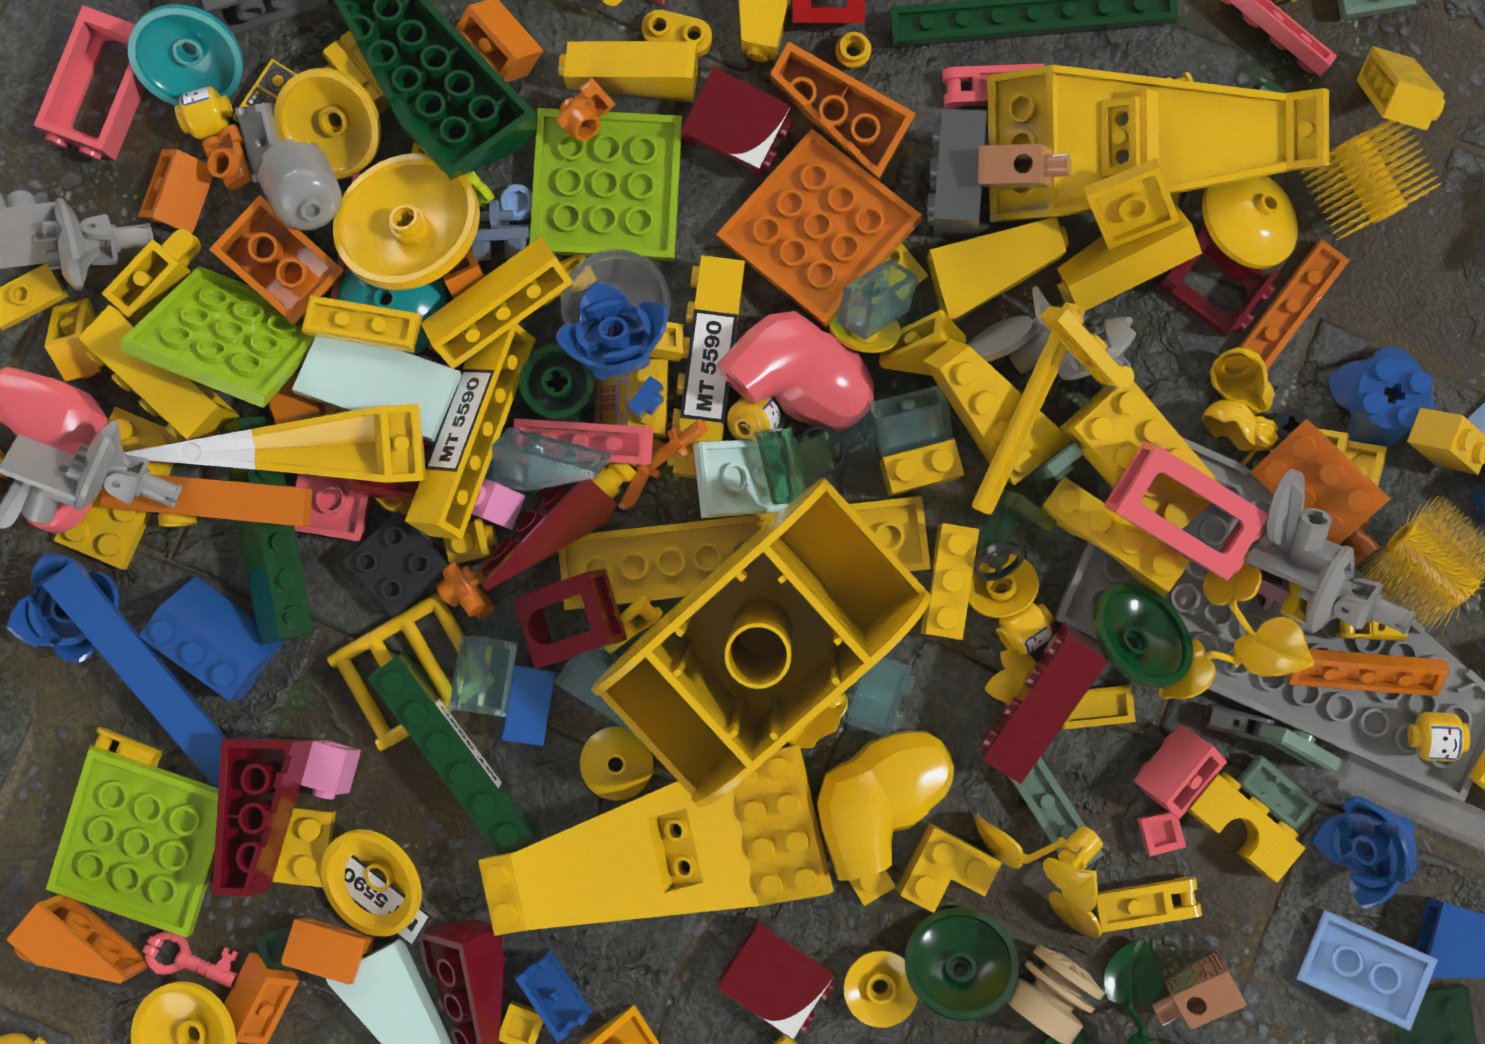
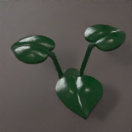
M1135 940L1120 947L1110 957L1103 970L1102 986L1106 992V997L1114 1003L1126 1002V1009L1138 1028V1033L1133 1034L1126 1044H1161L1149 1036V1029L1142 1023L1134 1009L1133 1003L1140 1006L1152 1003L1161 993L1163 973L1159 962L1150 951L1147 943L1144 940ZM1078 1033L1072 1044H1086V1041ZM1048 1036L1042 1044L1062 1043ZM1166 1041V1042H1163L1162 1044H1180V1043L1175 1042V1041Z

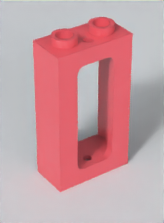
M82 5L34 123L36 128L46 134L44 140L64 149L67 148L68 144L79 148V153L97 161H100L102 156L116 161L145 89L136 77L130 62L100 136L96 138L76 131L73 128V123L106 43L114 40L128 45L129 36L135 24Z
M1143 441L1103 506L1201 567L1228 581L1242 567L1245 560L1244 555L1252 542L1258 540L1263 534L1265 522L1269 516L1263 510L1162 447ZM1165 473L1239 519L1219 552L1142 504V498L1157 474Z

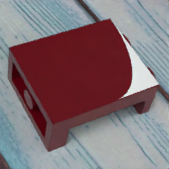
M713 67L681 129V140L693 148L698 143L751 169L752 176L759 179L763 169L769 172L775 162L778 151L774 150L779 138L785 140L792 128L794 120L790 118L791 105Z
M758 918L717 980V989L793 1040L798 1031L804 1033L808 1029L815 1016L811 1012L819 999L824 1002L835 986V981L832 980L834 972L831 967L820 964L774 933L768 924Z

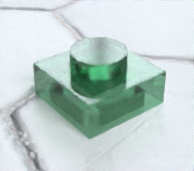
M293 923L255 937L262 961L267 969L277 970L286 967L282 965L281 960Z

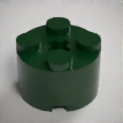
M559 344L547 345L537 349L527 360L526 364L523 365L520 372L519 386L522 397L541 419L574 422L591 411L597 395L596 377L593 375L592 370L587 368L585 364L572 358ZM561 377L567 384L562 386V391L556 392L550 386L556 385V378Z

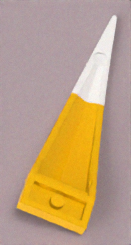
M420 403L379 405L124 452L127 455L146 458L149 461L277 471L384 483L424 481L426 479Z

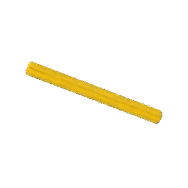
M1067 302L1063 305L1062 308L1070 307L1083 318L1085 310L1082 307ZM1052 331L973 500L972 507L985 514L991 515L1068 351Z

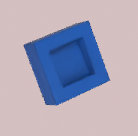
M649 376L627 405L629 411L641 420L646 413L652 416L665 399L661 395L664 391L663 385L652 376Z

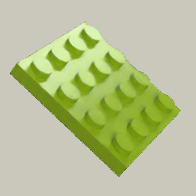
M538 108L529 245L539 237H542L555 255L675 261L682 116L607 112L605 115L601 114L598 117L600 120L598 132L592 138L581 141L576 137L572 138L555 120L560 114V109Z
M198 266L121 339L120 352L264 408L305 361L316 336L305 335L301 331L305 316L294 325L251 286Z
M96 746L90 748L85 759L46 890L188 938L193 933L214 867L218 788Z

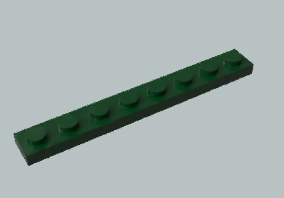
M964 0L891 6L889 8L892 47L1175 24L1179 18L1177 0Z

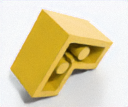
M928 823L896 890L900 896L935 913L951 879L986 896L1002 862L993 855Z

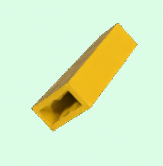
M738 0L741 53L746 54L749 59L757 62L776 61L790 0Z
M567 42L566 54H560L558 73L559 76L564 77L566 88L569 90L581 91L579 88L592 77L606 94L694 103L698 75L697 42Z
M1173 201L1180 222L1110 250H1108L1105 240L1101 236L1057 268L1062 282L1057 284V287L1064 302H1073L1087 311L1202 254L1192 224Z
M1057 217L930 249L926 256V262L940 310L942 309L956 323L1057 262L1066 253V247L1069 245L1066 229L1064 226H1059Z

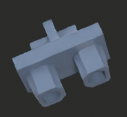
M490 200L489 211L480 212L479 223L490 222L491 226L478 227L476 237L469 250L472 249L477 261L491 260L493 258L491 240H504L505 257L510 259L527 247V238L530 237L531 224L501 226L503 221H514L513 210L500 211L498 200Z

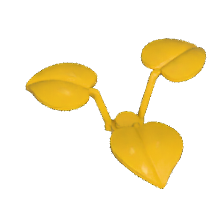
M1247 550L1246 554L1244 555L1245 560H1246V557L1250 554V551H1248V550ZM1244 560L1240 570L1233 574L1229 581L1210 571L1207 573L1203 584L1205 596L1214 605L1221 606L1229 603L1230 609L1246 632V635L1240 637L1235 642V655L1233 656L1213 650L1206 653L1205 647L1200 641L1191 640L1193 647L1191 667L1188 673L1174 685L1158 688V694L1163 700L1189 699L1207 690L1216 672L1215 665L1211 659L1227 661L1236 667L1243 664L1251 673L1264 677L1287 675L1315 665L1309 652L1304 632L1294 620L1287 617L1273 618L1264 622L1255 633L1238 608L1237 601L1250 600L1258 592L1262 577L1260 568L1250 565Z
M978 813L974 816L977 830L987 849L999 861L1014 869H1020L1022 863L1028 864L1059 848L1061 851L1058 854L1059 860L1046 858L1043 861L1045 874L1063 893L1062 895L1052 890L1049 893L1050 905L1055 914L1073 930L1096 940L1102 935L1100 923L1091 912L1096 906L1098 897L1096 871L1084 870L1087 867V863L1103 847L1101 839L1093 830L1080 825L1067 840L1060 836L1054 843L1032 854H1025L1021 846L1008 834L986 822Z

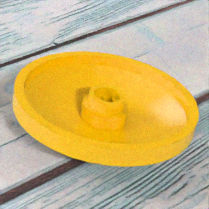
M426 154L398 155L381 161L363 172L345 191L341 198V207L334 217V243L339 256L355 276L367 284L387 290L417 288L441 278L453 269L469 251L479 227V203L476 193L465 175L450 180Z

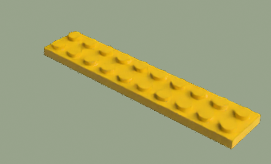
M922 496L849 504L909 572L931 569ZM779 512L589 533L558 551L561 581L587 571L606 569L617 605L633 603L642 595H647L650 601L685 597ZM581 595L564 600L565 610L585 608Z

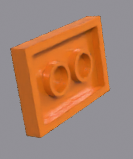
M1308 419L1304 420L1250 471L1273 495L1286 472L1290 469L1302 472L1305 478L1304 509L1317 508L1331 516L1332 522L1326 540L1336 544H1341L1390 500L1372 480Z

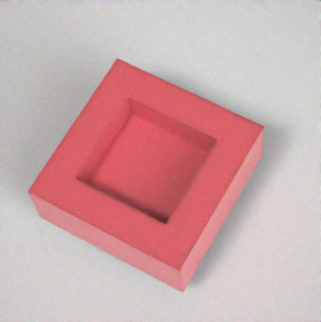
M1168 810L1137 818L1147 855L1153 856L1186 847L1180 821Z

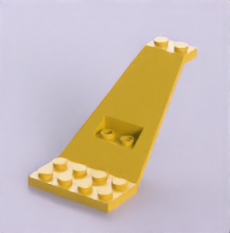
M1047 65L987 75L988 145L1042 144L1051 148L1053 154L1069 153L1071 156L1070 176L1052 177V185L1049 188L994 190L989 188L990 222L1001 223L1061 217L1091 211L1092 209L1084 191L1085 186L1154 158L1158 159L1170 195L1293 170L1329 167V90L1325 88L1280 93L1061 65ZM1127 113L1128 121L1125 125H1122V116ZM1125 151H1128L1129 158L1123 163L1122 155ZM1033 162L1030 163L1028 172L1031 170Z
M800 744L781 747L734 789L707 806L698 807L692 801V796L677 781L519 851L489 856L478 860L494 936L544 928L756 907L829 895L834 890ZM675 824L681 827V835L676 834L674 831ZM683 860L690 865L689 872L683 869Z

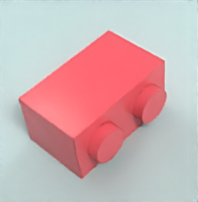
M1180 724L1173 733L1165 738L1161 748L1151 760L1141 767L1139 774L1133 781L1148 797L1180 819L1227 761L1212 744Z

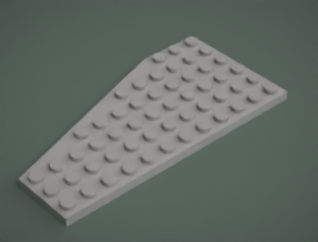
M1183 438L1224 487L1269 514L1274 495L1249 473L1250 470L1246 466ZM1111 487L1103 503H1106L1113 489ZM1210 503L1182 530L1219 552L1239 519L1215 504ZM1268 519L1265 522L1263 534L1258 540L1252 542L1248 551L1251 552L1267 533ZM1086 541L1053 619L1060 624L1065 621L1081 633L1097 640L1093 626V611L1099 597L1117 584L1131 583L1148 587L1133 578L1130 572L1112 556ZM1190 560V564L1167 594L1165 600L1171 604L1184 621L1191 640L1200 641L1204 645L1206 653L1213 650L1233 656L1235 655V642L1240 637L1245 636L1246 632L1230 609L1229 603L1218 606L1207 599L1204 594L1203 584L1209 571ZM1355 568L1353 580L1355 578H1364L1365 576L1361 575ZM1256 594L1248 603L1237 601L1238 608L1255 633L1264 622L1277 617H1287L1280 612L1282 604L1273 600L1271 608L1264 611L1261 609V601L1264 598L1261 594ZM1388 594L1383 595V600L1390 603L1393 601ZM1339 618L1332 619L1315 633L1306 631V624L1296 623L1304 632L1308 649L1446 660L1450 672L1438 696L1289 685L1286 675L1257 676L1246 669L1243 664L1236 667L1227 661L1211 659L1215 665L1216 672L1207 690L1294 729L1305 732L1323 742L1457 802H1465L1473 780L1468 776L1485 749V681L1474 671L1467 669L1425 631L1424 626L1418 627L1420 623H1415V618L1404 641L1337 638L1335 633H1339ZM1355 628V634H1362V629ZM1422 712L1454 713L1460 717L1463 723H1467L1469 726V750L1466 753H1462L1461 757L1454 762L1425 761L1418 756L1415 747L1409 746L1407 739L1408 727L1410 724L1415 725L1417 717Z

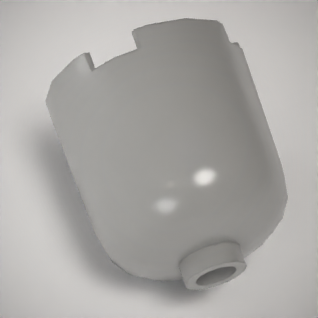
M286 139L273 144L263 153V162L259 168L257 179L272 210L284 224L297 230H315L325 226L335 217L341 207V189L326 153L313 142L310 144L295 142L293 139Z

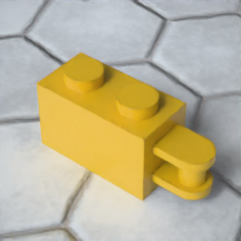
M185 229L176 230L163 245L152 239L101 294L129 319L139 323L192 273L187 265L200 252V240Z

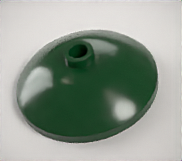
M1131 583L1112 586L1099 597L1093 611L1095 635L1105 657L1120 673L1138 684L1151 688H1165L1174 685L1188 673L1193 659L1190 634L1180 615L1163 597L1144 586Z
M948 908L931 914L915 928L906 947L905 972L912 991L929 1010L951 1020L975 1021L994 1014L1010 999L1019 976V958L1012 938L995 919L974 909ZM961 967L967 974L963 977H958L954 974L953 969Z

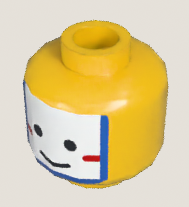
M211 86L182 94L179 98V105L175 106L176 117L185 134L190 133L198 140L218 135L222 128L229 126V117L234 116L228 96H220L218 91Z
M741 397L727 414V426L732 436L736 440H750L757 444L765 441L775 431L780 422V411L772 398H767L754 405Z
M1032 602L1024 611L1010 617L999 618L997 634L1011 653L1017 651L1023 655L1030 654L1052 637L1050 624L1054 622L1050 611L1042 603L1037 606Z
M1422 712L1417 717L1415 725H1409L1407 739L1409 746L1415 747L1418 756L1425 761L1454 762L1461 757L1462 753L1468 752L1470 747V730L1467 723H1463L1460 717L1454 713Z

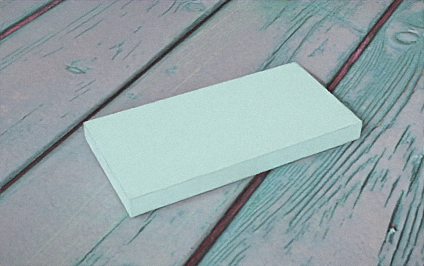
M316 336L292 390L295 394L346 412L379 405L420 403L423 439L434 442L462 375L458 370L404 351Z

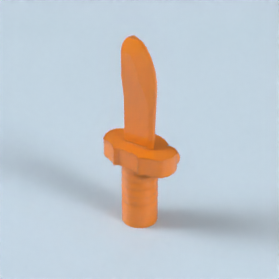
M698 419L683 431L677 426L671 428L667 432L670 442L652 454L651 465H648L649 470H655L678 452L684 458L690 456L694 452L691 443L708 431L705 422Z
M653 437L652 454L667 443ZM630 464L637 468V475L632 479L619 508L626 510L632 507L638 500L649 475L658 479L661 471L658 469L650 471L648 465Z

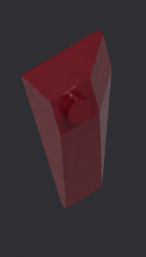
M568 459L538 491L536 496L541 500L536 507L528 513L522 512L516 520L518 524L512 538L506 537L499 542L475 574L476 578L488 591L591 533L596 527L603 526L611 518L613 509L617 504Z
M476 919L426 927L418 940L422 961L428 978L435 976L442 996L437 999L441 1011L446 1010L455 1027L451 1031L453 1043L499 1044L505 964L502 936H494L491 923Z

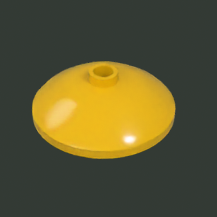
M314 68L295 75L282 87L274 109V120L280 141L293 139L295 142H306L308 144L313 142L326 153L336 179L353 176L354 173H359L370 164L380 145L381 123L372 98L356 80L337 70ZM334 113L341 117V124L334 120Z
M1262 176L1205 188L1202 197V214L1206 228L1216 245L1232 260L1246 267L1266 269L1278 265L1292 253L1298 236L1296 213L1285 191L1268 176Z
M357 829L340 835L325 850L321 861L323 889L331 906L345 922L365 934L382 937L397 934L413 922L421 906V883L414 864L399 845L380 833ZM352 855H355L368 866L365 869L364 877L370 888L383 892L392 884L406 895L398 909L389 914L377 915L363 910L353 901L345 883V869ZM370 869H373L387 880L384 887H375L370 882L368 876Z
M180 981L163 985L144 998L133 1018L131 1044H236V1033L227 1008L214 993L196 983Z

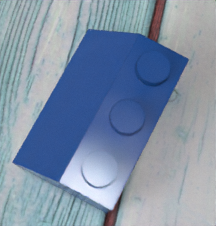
M198 576L191 579L160 605L138 636L228 701L244 699L285 642L260 645L255 617Z

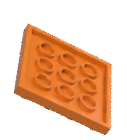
M811 129L719 230L716 236L720 242L826 328L922 221V214L815 130Z

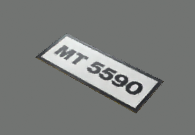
M352 855L346 865L345 883L353 901L363 910L377 915L389 914L398 909L406 895L392 884L383 892L370 888L364 877L365 869L368 866L355 855ZM370 869L368 874L370 882L375 887H384L387 880L373 869ZM420 907L413 922L404 930L394 935L414 949L433 916Z

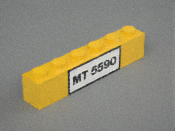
M701 255L700 266L693 265L691 287L697 288L695 302L688 301L686 323H692L691 336L683 338L682 359H687L686 373L679 372L676 393L683 395L681 409L674 408L672 428L677 426L681 431L698 419L705 422L708 431L691 443L692 448L693 444L698 442L723 440L730 384L720 373L717 363L735 345L745 261ZM678 452L667 460V466L673 467L674 476L697 479L694 452L687 458H684Z
M514 325L465 361L461 371V379L444 416L425 466L426 479L419 482L405 522L428 536L459 540L463 538L519 386L520 372L523 365L526 364L535 342V338L520 325Z

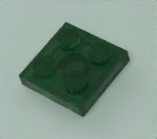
M1464 984L1427 988L1411 1030L1409 1031L1393 1024L1396 1044H1477L1469 988Z

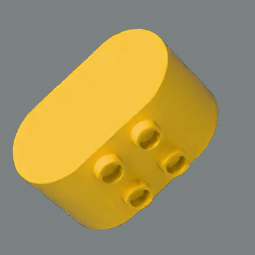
M822 478L781 510L656 622L606 670L592 686L591 691L596 696H601L692 796V801L698 807H704L720 799L744 781L892 650L923 615L931 601V595L826 478Z

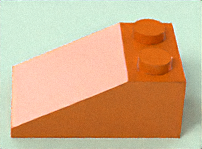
M261 195L251 203L209 249L294 325L305 316L309 296L322 297L345 272L300 230L284 224L275 215L269 202Z
M57 895L36 903L7 938V941L15 947V953L24 961L119 984L149 968L145 955L81 901L63 895Z

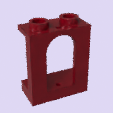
M1204 224L1195 233L1202 255L1239 281L1245 290L1243 305L1238 310L1232 312L1224 311L1182 281L1201 254L1169 269L1156 286L1220 334L1227 337L1237 330L1240 333L1243 332L1255 317L1251 313L1257 302L1263 304L1273 293L1276 286L1272 282L1279 272L1274 270L1267 275L1260 269L1246 267L1232 260L1216 245Z
M606 569L587 571L514 598L516 616L522 625L527 641V652L533 661L535 669L554 665L560 661L628 640ZM581 595L592 630L552 643L542 608Z

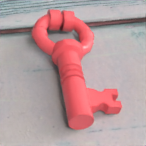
M162 931L154 936L150 935L147 940L148 945L145 944L142 950L145 953L147 965L156 974L167 975L187 969L228 988L233 987L238 977V974L230 970L231 962L236 960L239 953L233 951L232 955L228 954L230 949L226 947L221 954L222 959L217 964H211L209 961L206 962V960L192 955L185 937L168 931ZM163 940L176 942L180 947V951L177 953L173 964L164 965L161 962L158 963L155 959L159 952L156 948H161Z

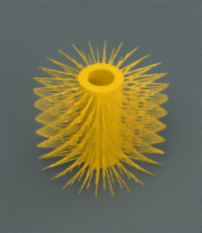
M1384 121L1385 123H1381V126L1378 125L1371 131L1368 130L1349 139L1331 150L1332 152L1329 153V161H1331L1329 162V167H1322L1310 173L1311 176L1305 177L1306 180L1309 177L1312 179L1313 176L1321 175L1330 169V172L1322 175V177L1320 176V178L1317 177L1318 179L1307 185L1312 187L1313 184H1319L1327 179L1326 183L1312 191V194L1336 183L1334 187L1315 198L1316 200L1324 196L1326 197V195L1328 196L1333 192L1335 193L1346 186L1345 190L1334 194L1329 200L1327 199V201L1325 200V202L1319 204L1320 207L1334 202L1353 190L1355 192L1325 209L1322 214L1334 210L1358 197L1353 203L1333 213L1326 220L1341 215L1359 204L1362 205V207L1349 212V214L1341 217L1329 227L1350 219L1365 210L1366 213L1333 232L1334 234L1369 217V221L1348 231L1336 239V241L1359 231L1365 226L1374 225L1406 208L1408 203L1429 193V191L1442 184L1439 183L1413 197L1411 196L1407 200L1404 199V197L1439 177H1432L1401 194L1400 190L1411 186V184L1421 180L1435 170L1431 169L1406 183H1402L1399 186L1396 185L1431 163L1423 164L1408 173H1404L1395 180L1393 179L1394 176L1403 173L1420 162V160L1422 161V159L1426 158V156H1422L1397 170L1394 168L1422 151L1421 149L1416 150L1399 160L1397 159V157L1407 153L1406 151L1414 148L1417 143L1419 144V142H1415L1400 151L1394 152L1390 156L1387 155L1415 137L1414 135L1409 136L1392 146L1389 145L1409 132L1406 129L1394 136L1390 135L1398 131V129L1400 130L1401 127L1405 126L1404 124L1400 123L1394 127L1392 124L1396 123L1395 121ZM1395 160L1394 162H1392V163L1389 164L1388 166L1385 165L1386 163H1389V162ZM1303 169L1304 172L1312 171L1311 169ZM1336 174L1338 175V176H1336V177L1330 179V181L1328 180V179L1331 178L1332 176H1334V175H1336Z
M1439 504L1430 514L1428 513L1435 505L1425 515L1421 511L1414 520L1418 512L1417 510L1412 521L1408 522L1407 520V523L1402 527L1400 524V529L1393 533L1394 535L1389 540H1384L1388 541V543L1380 547L1386 546L1385 549L1377 553L1381 554L1374 559L1376 562H1379L1368 570L1371 572L1379 565L1376 569L1378 570L1376 571L1377 573L1373 576L1376 578L1374 581L1382 573L1386 572L1379 580L1386 579V582L1383 583L1384 585L1389 582L1383 588L1387 587V591L1392 587L1393 584L1391 583L1398 577L1394 582L1397 584L1392 588V591L1399 588L1398 592L1395 593V597L1401 591H1403L1402 595L1398 599H1402L1409 593L1404 598L1405 600H1410L1407 603L1408 606L1411 602L1415 601V604L1410 609L1422 602L1415 609V612H1417L1415 616L1422 609V614L1427 611L1426 616L1435 611L1426 620L1430 619L1431 623L1436 618L1434 624L1446 612L1443 617L1444 619L1452 606L1454 608L1448 621L1458 605L1459 614L1461 603L1464 601L1467 603V599L1471 595L1477 597L1473 593L1477 589L1485 588L1479 587L1481 583L1485 582H1481L1485 578L1483 577L1485 575V562L1481 564L1485 561V553L1480 556L1484 552L1485 547L1477 552L1478 548L1483 544L1480 543L1476 546V549L1474 548L1475 541L1468 545L1476 538L1477 530L1466 540L1469 536L1466 534L1468 532L1466 531L1468 525L1461 533H1458L1464 525L1463 523L1455 529V526L1461 522L1460 519L1455 524L1452 523L1454 521L1453 518L1446 522L1453 516L1450 513L1456 506L1443 518L1440 515L1443 514L1442 508L1445 507L1444 505L1433 514L1440 506Z

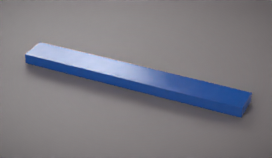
M72 561L42 586L211 784L218 788L221 739L228 738L150 646L138 637V632L77 561Z

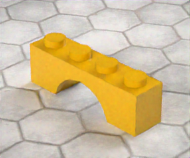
M1064 476L1042 505L1041 515L1070 535L1085 539L1105 551L1122 564L1133 578L1165 599L1191 561L1103 507L1105 503Z

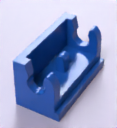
M512 664L500 734L502 740L543 746L555 671Z
M552 949L522 969L515 978L557 1043L566 1038L577 1025L582 1026L593 1012Z

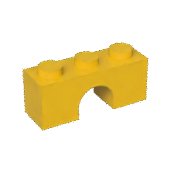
M946 523L937 526L932 562L934 563L933 577L929 592L931 601L923 613L920 634L963 640L979 529Z
M1222 772L1221 775L1217 774L1188 808L1187 812L1207 829L1220 833L1231 820L1241 818L1247 827L1248 834L1246 842L1237 854L1262 876L1278 883L1306 849L1295 840L1299 834L1283 821H1279L1278 824L1267 816L1270 812L1269 808L1258 799L1251 796L1248 800L1238 791L1241 785L1225 772Z

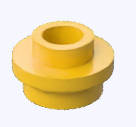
M848 32L837 41L835 48L836 58L847 68L855 69L862 67L870 58L871 44L863 34ZM850 47H855L859 50V54L857 56H850L846 50Z

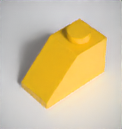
M89 298L53 307L44 347L65 382L77 378H90L96 373L101 372L102 369L101 366L84 353L88 347L78 339L84 330L96 319Z
M941 309L902 328L898 343L893 348L880 352L879 364L884 369L931 375L923 360L951 339L966 344V335Z

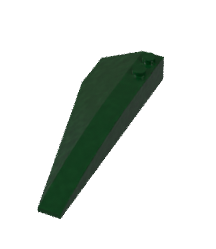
M333 0L401 128L450 180L508 157L536 136V113L429 0Z

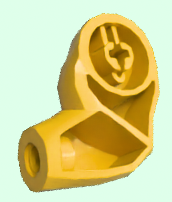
M906 730L889 733L867 742L850 760L839 764L825 773L816 805L821 831L839 880L861 879L882 872L892 866L891 842L893 832L910 829L946 797L953 783L954 764L949 750L941 739L926 731Z

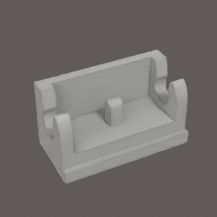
M261 103L254 106L235 108L244 139L253 183L259 182L257 174L263 162V153L273 144L280 142L274 120L275 108L273 103Z

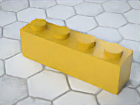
M1374 46L1371 47L1357 82L1383 118L1427 131L1431 121H1436L1443 111L1445 104L1444 92L1414 58Z
M539 237L421 322V325L431 345L447 364L454 369L574 282L544 239Z

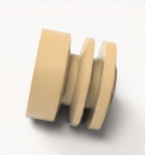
M1038 944L1033 952L1046 965L1044 968H1041L1034 962L1027 960L1025 966L1036 977V980L1032 984L1018 977L1015 989L1007 1003L1028 1021L1058 1042L1072 1044L1083 1025L1071 1011L1076 1006L1083 1011L1093 1013L1095 1008L1082 995L1084 992H1087L1096 999L1101 1000L1106 992L1098 986L1090 973L1060 952L1046 949Z

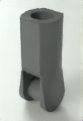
M1210 703L1205 709L1202 724L1206 729L1267 743L1260 739L1258 733L1262 724L1274 725L1275 721ZM1248 719L1255 721L1252 735L1245 733Z

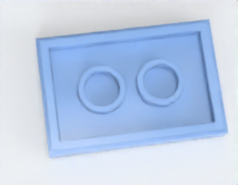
M1324 910L1297 980L1410 1031L1438 959Z

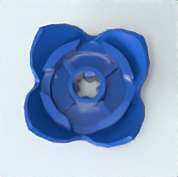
M595 281L581 297L578 305L577 323L568 322L563 325L556 335V340L566 353L585 364L598 379L604 380L613 376L627 375L638 369H644L650 364V354L666 330L668 307L654 301L642 302L637 307H634L630 304L626 295L619 289Z
M1382 348L1376 351L1371 359L1357 360L1343 365L1327 379L1332 398L1339 406L1349 410L1351 413L1348 428L1354 442L1388 447L1403 435L1411 433L1420 408L1435 410L1434 396L1431 390V376L1422 371L1418 362L1401 348ZM1388 389L1394 396V401L1390 403L1387 402L1389 396L1384 395V391Z
M42 554L31 572L30 579L33 591L31 594L20 599L13 607L7 629L25 643L34 646L53 647L56 655L63 661L83 662L95 653L97 649L42 586L72 561L77 560L64 555ZM77 561L116 608L119 609V591L116 583L106 573L90 571Z
M1352 796L1347 798L1343 804L1346 812L1332 816L1322 822L1315 831L1311 841L1326 859L1334 864L1346 866L1350 869L1351 873L1348 881L1350 891L1360 907L1364 909L1386 902L1402 883L1405 884L1410 881L1412 873L1416 870L1417 849L1413 836L1414 826L1409 818L1398 816L1395 812L1380 807L1365 798Z

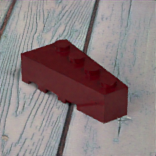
M1065 621L1062 623L1057 633L1049 641L1037 664L1025 676L1023 686L1016 697L1013 695L1001 712L1003 717L996 728L991 726L980 742V745L983 746L982 760L1020 785L1108 663L1097 642Z
M246 737L221 739L212 895L250 897L270 891L313 740Z

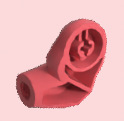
M796 311L771 314L764 317L747 330L717 363V368L722 376L743 398L755 405L767 398L775 397L787 415L799 422L806 423L810 427L824 425L833 428L837 432L851 428L868 413L874 401V383L857 351L841 344L832 334L821 331Z
M6 367L0 370V422L7 426L16 436L20 434L69 454L76 455L81 444L89 447L95 434L108 424L106 415L91 394L61 380L18 368ZM60 502L55 516L50 523L40 524L27 518L26 520L34 527L53 534L67 532L81 522L90 511L93 502L81 511Z

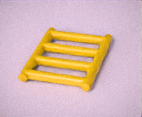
M439 592L427 597L327 657V662L331 667L339 669L378 738L375 739V743L379 751L395 745L410 735L402 724L390 729L351 659L370 649L381 668L393 659L383 640L402 630L441 697L442 702L449 711L456 709L497 684L496 677L491 672L486 673L447 606L446 601ZM434 611L474 680L455 692L415 624V621Z

